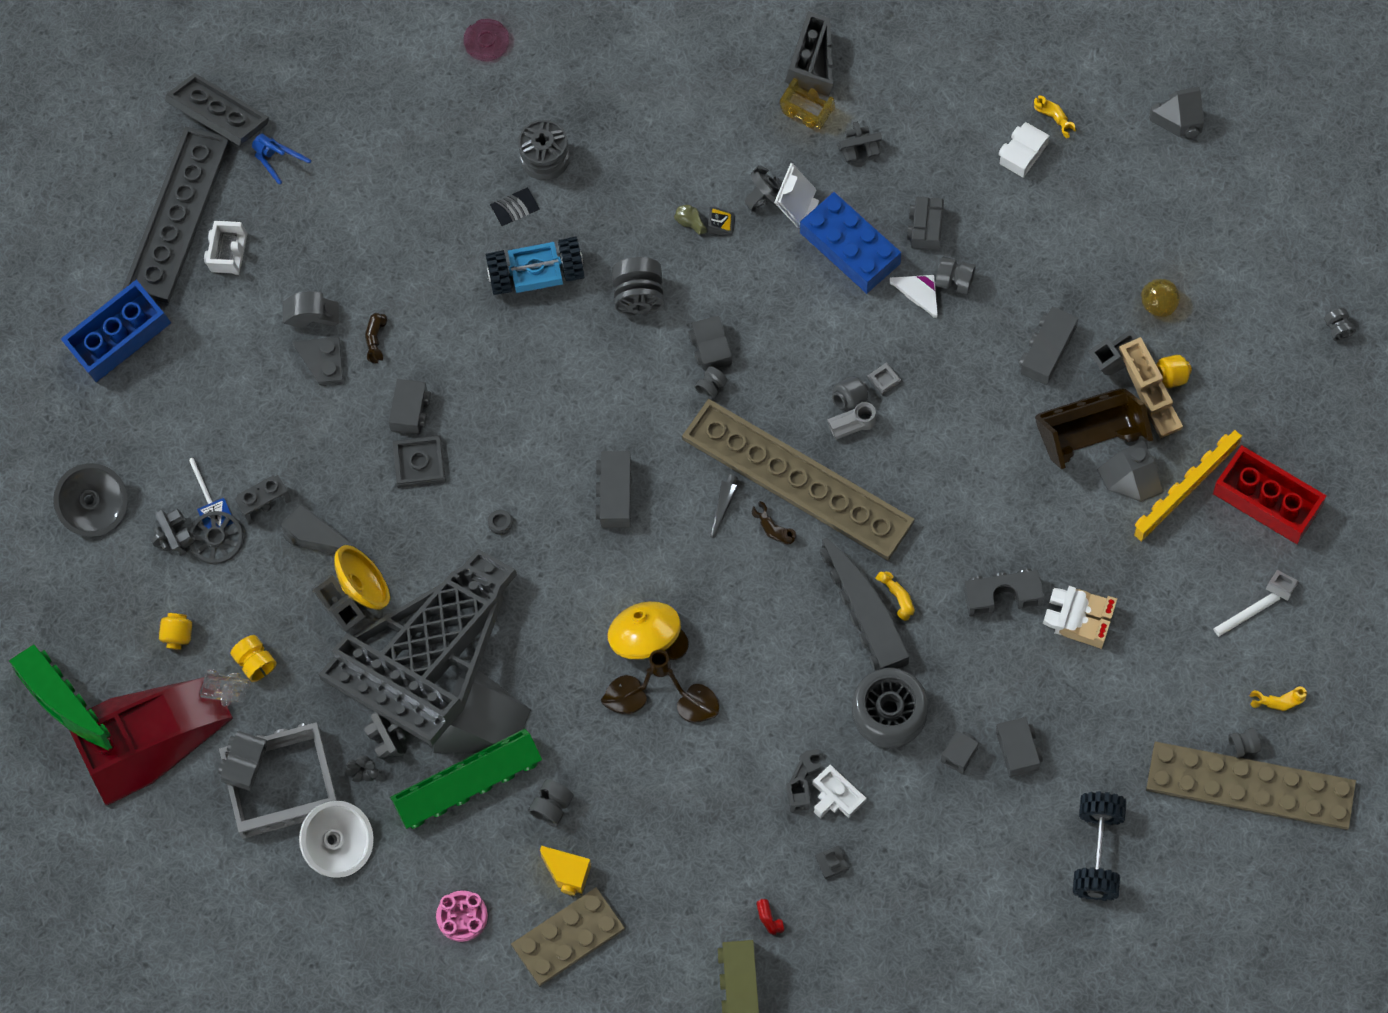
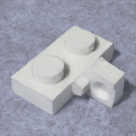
M831 765L813 780L812 785L821 792L818 796L821 801L814 807L815 810L813 811L820 819L830 809L834 813L839 809L850 818L867 800L862 793Z

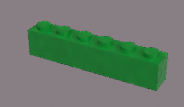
M523 729L391 796L390 799L405 828L411 827V829L423 825L425 823L424 820L431 816L438 817L448 811L447 808L455 804L457 806L465 804L474 794L486 793L493 788L492 785L500 781L502 783L510 781L515 777L516 773L522 770L529 771L538 765L537 762L541 761L542 758L530 733Z

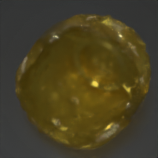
M1156 279L1144 286L1141 292V300L1144 309L1158 317H1167L1177 309L1180 294L1173 282L1166 279Z

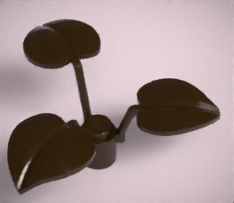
M682 629L675 642L665 651L655 650L650 654V668L647 669L645 680L641 686L639 680L633 676H620L611 682L601 698V703L611 711L622 714L637 712L647 702V697L643 690L647 688L651 675L654 674L657 677L669 675L677 690L683 696L677 702V710L681 718L688 722H702L715 718L719 714V703L712 690L702 684H693L686 693L673 674L670 660L680 659L689 648L688 638Z

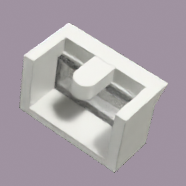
M214 221L213 229L209 231L208 235L209 249L204 254V262L211 272L240 274L247 232L241 222Z

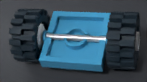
M577 236L558 240L559 257H557L554 242L508 250L510 266L508 267L504 250L485 253L488 266L487 272L493 296L512 292L509 273L510 276H513L516 293L562 285L563 281L560 271L562 266L566 282L584 279L583 259Z

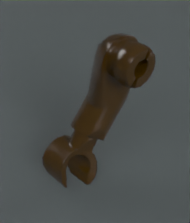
M374 313L370 316L365 339L369 349L367 360L371 363H378V360L383 361V354L378 349L379 341L377 335L379 328L387 324V316L385 314Z
M759 501L758 503L759 507L763 509V513L757 512L753 506L752 515L755 518H760V524L769 538L786 545L792 544L795 541L796 532L791 528L775 525L772 518L768 517L766 513L767 507L764 502Z

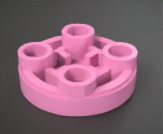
M456 891L442 897L437 908L436 920L440 931L447 938L453 941L465 942L476 938L482 933L487 924L488 913L485 903L478 894L469 891Z

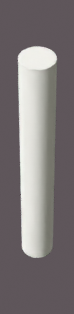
M1271 593L1218 625L1213 630L1220 637L1279 601L1280 597Z

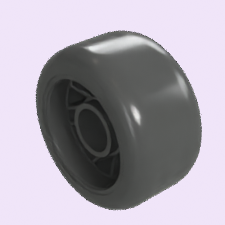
M884 668L868 674L858 684L852 700V717L857 730L867 741L887 748L903 746L914 740L926 723L928 713L927 695L922 684L912 674L896 668ZM887 707L894 708L896 712L887 713L884 711V709Z

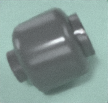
M855 376L846 377L833 387L832 401L838 409L848 412L855 409L859 403L867 401L868 387L863 380Z

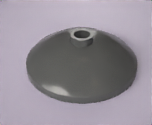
M95 463L81 464L69 469L59 479L53 496L54 509L60 522L70 531L82 536H99L114 529L124 517L128 503L126 487L121 478L110 468ZM91 495L93 502L86 504L84 501L85 496Z

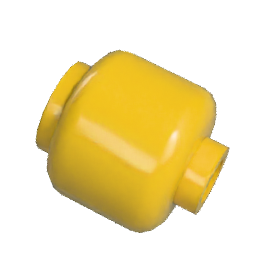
M1171 355L1163 357L1156 364L1163 377L1162 382L1165 388L1181 386L1188 382L1192 369L1190 363L1183 356Z
M168 613L167 617L161 619L159 640L167 643L166 648L181 650L182 645H187L191 641V620L187 619V615Z

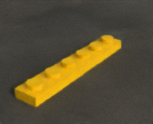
M1234 430L1229 436L1227 434L1222 436L1217 443L1218 447L1213 452L1211 450L1207 451L1200 460L1202 463L1197 468L1191 467L1185 474V479L1180 484L1176 482L1168 491L1169 495L1164 500L1159 499L1151 508L1152 512L1148 516L1143 515L1135 524L1134 536L1142 542L1240 445L1242 435Z

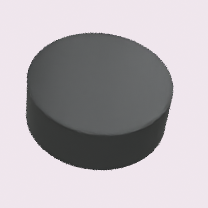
M496 510L489 515L488 526L493 533L505 534L512 528V517L507 511Z

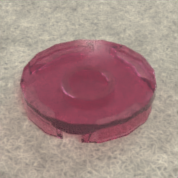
M480 19L476 21L475 24L470 25L466 29L464 34V47L467 53L480 61H492L500 58L509 46V33L507 29L503 27L502 23L493 19Z

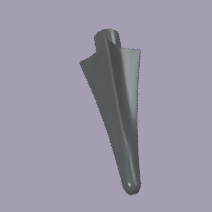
M729 474L726 482L721 480L716 515L710 533L711 538L716 537L723 517L738 490V485H735L738 477Z

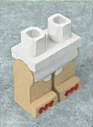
M1069 586L1068 590L1054 588L1049 603L1061 606L1062 610L1059 613L1047 609L1043 624L1055 629V634L1102 649L1117 598L1110 596L1104 598Z

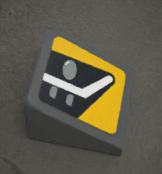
M710 207L709 234L732 235L734 213Z

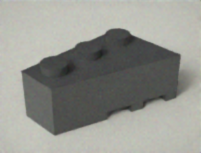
M808 11L785 83L829 96L833 87L830 18Z

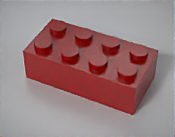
M1243 445L1240 446L1217 480L1213 495L1295 544L1300 542L1322 509L1327 496Z

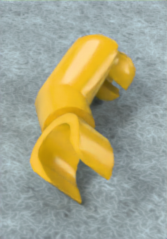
M1038 96V99H1034L1035 110L1054 118L1056 123L1061 125L1064 137H1070L1069 133L1065 132L1068 128L1076 132L1075 124L1067 121L1068 118L1058 104L1046 100L1044 96Z
M887 571L879 572L875 579L886 584L889 591L897 597L901 607L897 611V615L904 621L909 620L910 616L915 612L909 593L897 581L894 582L892 580L894 577L892 573Z
M1298 686L1280 697L1269 695V697L1263 696L1261 692L1256 690L1252 691L1249 696H1256L1260 699V701L1252 700L1251 706L1253 708H1258L1263 704L1267 705L1268 708L1286 711L1303 703L1306 700L1307 691L1304 687Z

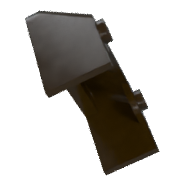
M1127 389L1111 390L1041 412L1035 416L1038 430L1049 457L1060 469L1066 468L1065 463L1069 462L1070 458L1074 456V450L1115 437L1123 439L1125 442L1136 441L1139 439V436H1143L1149 442L1153 441L1145 403Z

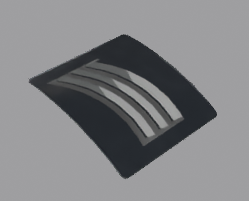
M528 187L490 204L501 226H505L540 210Z

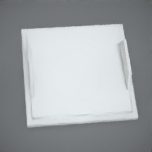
M790 163L774 203L796 227L800 228V221L818 206L819 200L814 198L816 188L793 163Z

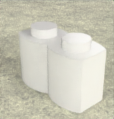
M1027 122L1021 127L1017 126L1011 136L1012 140L1010 143H1005L999 151V156H1001L1000 165L1024 178L1048 145L1050 135Z

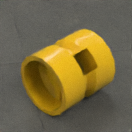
M256 635L245 637L230 652L235 662L243 666L242 671L251 682H257L264 677L260 668L267 675L277 665L269 651H264L263 643Z

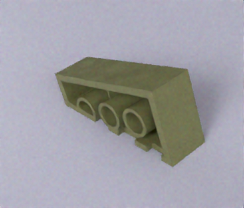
M754 941L722 942L723 948H717L719 964L724 963L725 973L719 974L720 989L726 990V1000H721L722 1013H759Z

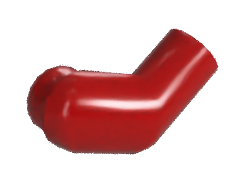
M767 899L757 901L759 918L767 931L772 935L784 932L783 921L781 919L773 921L769 901Z

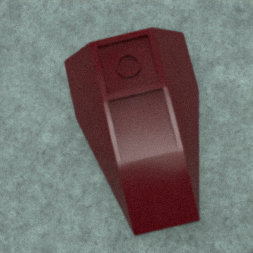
M211 675L110 698L89 708L99 720L97 724L99 726L104 724L111 735L108 740L112 748L109 750L83 739L72 731L70 733L100 796L107 806L154 783L231 721L233 717Z

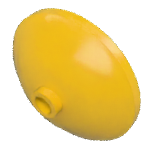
M349 545L341 546L335 552L334 566L342 590L354 601L367 608L380 610L386 607L390 601V593L379 569L357 548Z
M641 602L626 608L613 620L608 629V641L612 650L621 657L628 659L649 658L653 651H665L675 642L681 630V621L675 609L665 603Z

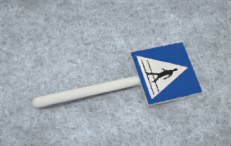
M190 458L189 461L208 505L197 509L199 515L201 516L212 511H222L231 515L224 498L212 502L195 460ZM215 515L216 526L220 527L226 517ZM210 516L202 520L205 527L208 529L212 527ZM230 520L227 526L234 524V522Z

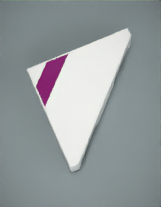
M934 275L890 278L891 285L895 286L907 298L931 314L933 318H937Z

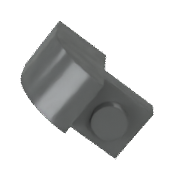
M300 292L283 301L284 324L298 328H305L312 322L327 326L339 324V302L323 298V293Z
M1130 329L1113 342L1106 338L1088 352L1104 375H1112L1126 367L1119 346L1131 342L1138 337Z
M332 574L311 588L324 606V609L343 631L346 632L365 617L354 600L345 594Z

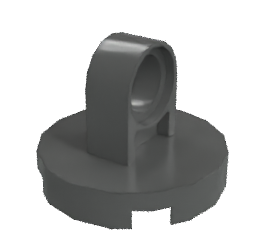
M757 166L750 175L757 187L746 197L745 204L752 212H755L754 209L762 204L765 206L770 200L775 202L782 185V181L777 176L774 178L766 174L769 170L762 166Z

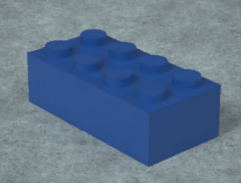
M835 192L800 221V234L866 294L901 264V252Z
M136 279L62 337L61 340L94 381L98 382L170 325L171 322Z

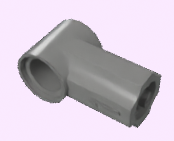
M862 402L853 410L827 419L833 437L837 440L860 430L872 429L876 424L875 407L869 402ZM869 414L871 417L864 420L860 418V415Z

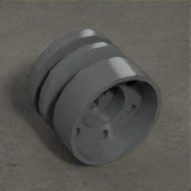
M536 120L525 126L519 135L520 161L523 170L532 178L537 180L557 178L565 172L569 164L567 136L564 129L558 123L551 120Z
M634 257L621 260L612 267L613 286L615 287L614 304L615 309L619 313L625 315H635L638 313L652 314L661 310L664 306L663 287L661 286L662 270L661 264L657 260Z

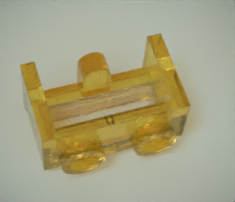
M793 78L780 99V107L786 116L790 118L796 116L802 119L803 124L807 127L814 129L816 126L821 129L831 112L835 109V102L832 97H829L827 102L819 98L818 92L813 88H810L808 92L799 88L798 80Z

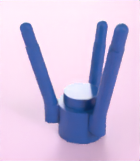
M263 133L259 134L252 143V148L256 151L255 157L262 162L278 184H282V181L267 162L265 156L271 157L275 152L284 155L286 152L300 160L311 163L309 158L287 148L273 138L270 139Z

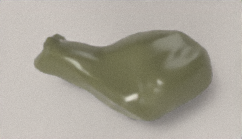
M682 205L677 208L674 219L683 227L692 228L698 235L707 232V228L701 221L699 212L695 207Z

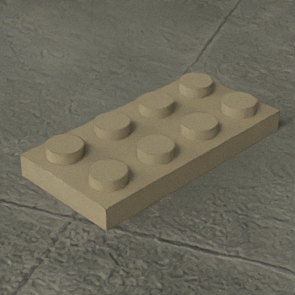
M596 887L511 943V946L540 987L623 932L625 927Z

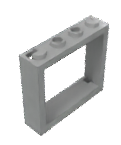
M317 722L308 725L302 723L298 728L290 730L279 729L272 735H257L256 737L267 740L266 751L314 739L328 795L327 799L245 821L238 787L227 784L238 832L242 839L303 823L306 816L315 807L326 802L337 801ZM227 746L219 749L221 760H226L230 751H227Z

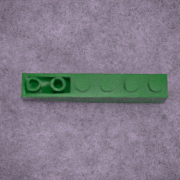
M33 644L9 660L21 682L39 705L68 730L106 750L112 748L108 740L111 735L105 725L101 724L99 726L97 724L99 720L93 710L89 709L87 711L85 709L87 704L80 694L76 696L73 694L75 689L68 679L65 681L61 679L64 677L56 664L50 665L52 661L45 650L40 652Z

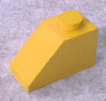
M541 845V857L556 885L561 888V892L572 896L576 893L582 894L591 869L590 859Z

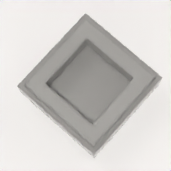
M887 362L867 375L869 381L881 395L901 383V379Z
M1277 570L1269 581L1266 590L1288 601L1299 581Z

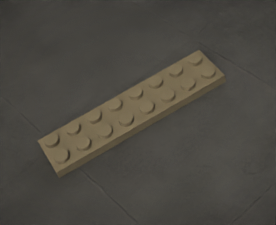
M1155 741L1146 791L1348 830L1356 780Z

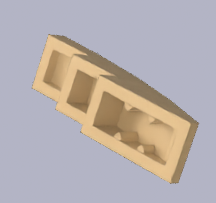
M1137 338L1119 346L1120 353L1138 396L1145 403L1147 414L1160 439L1181 430L1183 425L1172 407L1173 401L1162 382L1163 377L1142 338Z

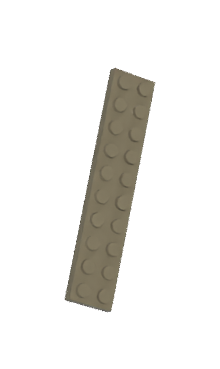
M710 399L706 401L682 435L683 441L889 561L914 524V518Z

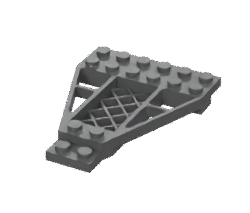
M477 549L462 567L451 572L440 585L353 636L347 633L332 650L334 657L318 674L320 679L433 746L465 708L504 600L502 592L517 576L516 570ZM449 597H456V602L444 605ZM475 608V613L462 615V609ZM457 610V617L445 619L446 612ZM416 612L404 626L397 623L398 621L404 619L410 614ZM440 614L441 620L428 622L433 615ZM459 624V631L446 632V627ZM388 627L398 632L381 652L363 643ZM442 628V634L429 637V630ZM483 629L471 663L468 664L459 659L460 654ZM425 631V638L412 640L417 633ZM443 642L444 649L431 651L430 645ZM426 646L427 652L414 655L413 648ZM409 649V656L397 658L403 650ZM428 661V667L415 669L416 662ZM410 664L411 670L403 665ZM452 665L467 672L459 697L454 696L435 684Z

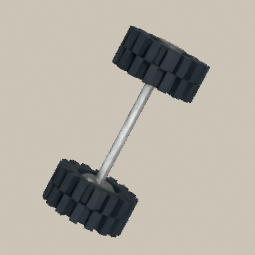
M1101 791L1081 795L1080 819L1085 820L1087 823H1099L1095 867L1074 871L1072 892L1079 898L1085 897L1086 899L1107 901L1108 899L1112 901L1119 897L1120 874L1112 872V870L1105 871L1104 868L1100 867L1104 824L1119 825L1125 821L1127 801L1123 796H1118L1115 793L1111 795L1110 792L1101 793Z

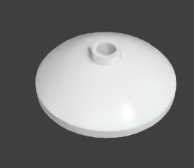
M344 801L326 802L315 807L303 821L299 836L300 849L308 865L319 874L333 878L349 876L361 869L370 857L373 848L372 827L366 815L355 805ZM330 835L334 838V843L332 845L328 843V837Z

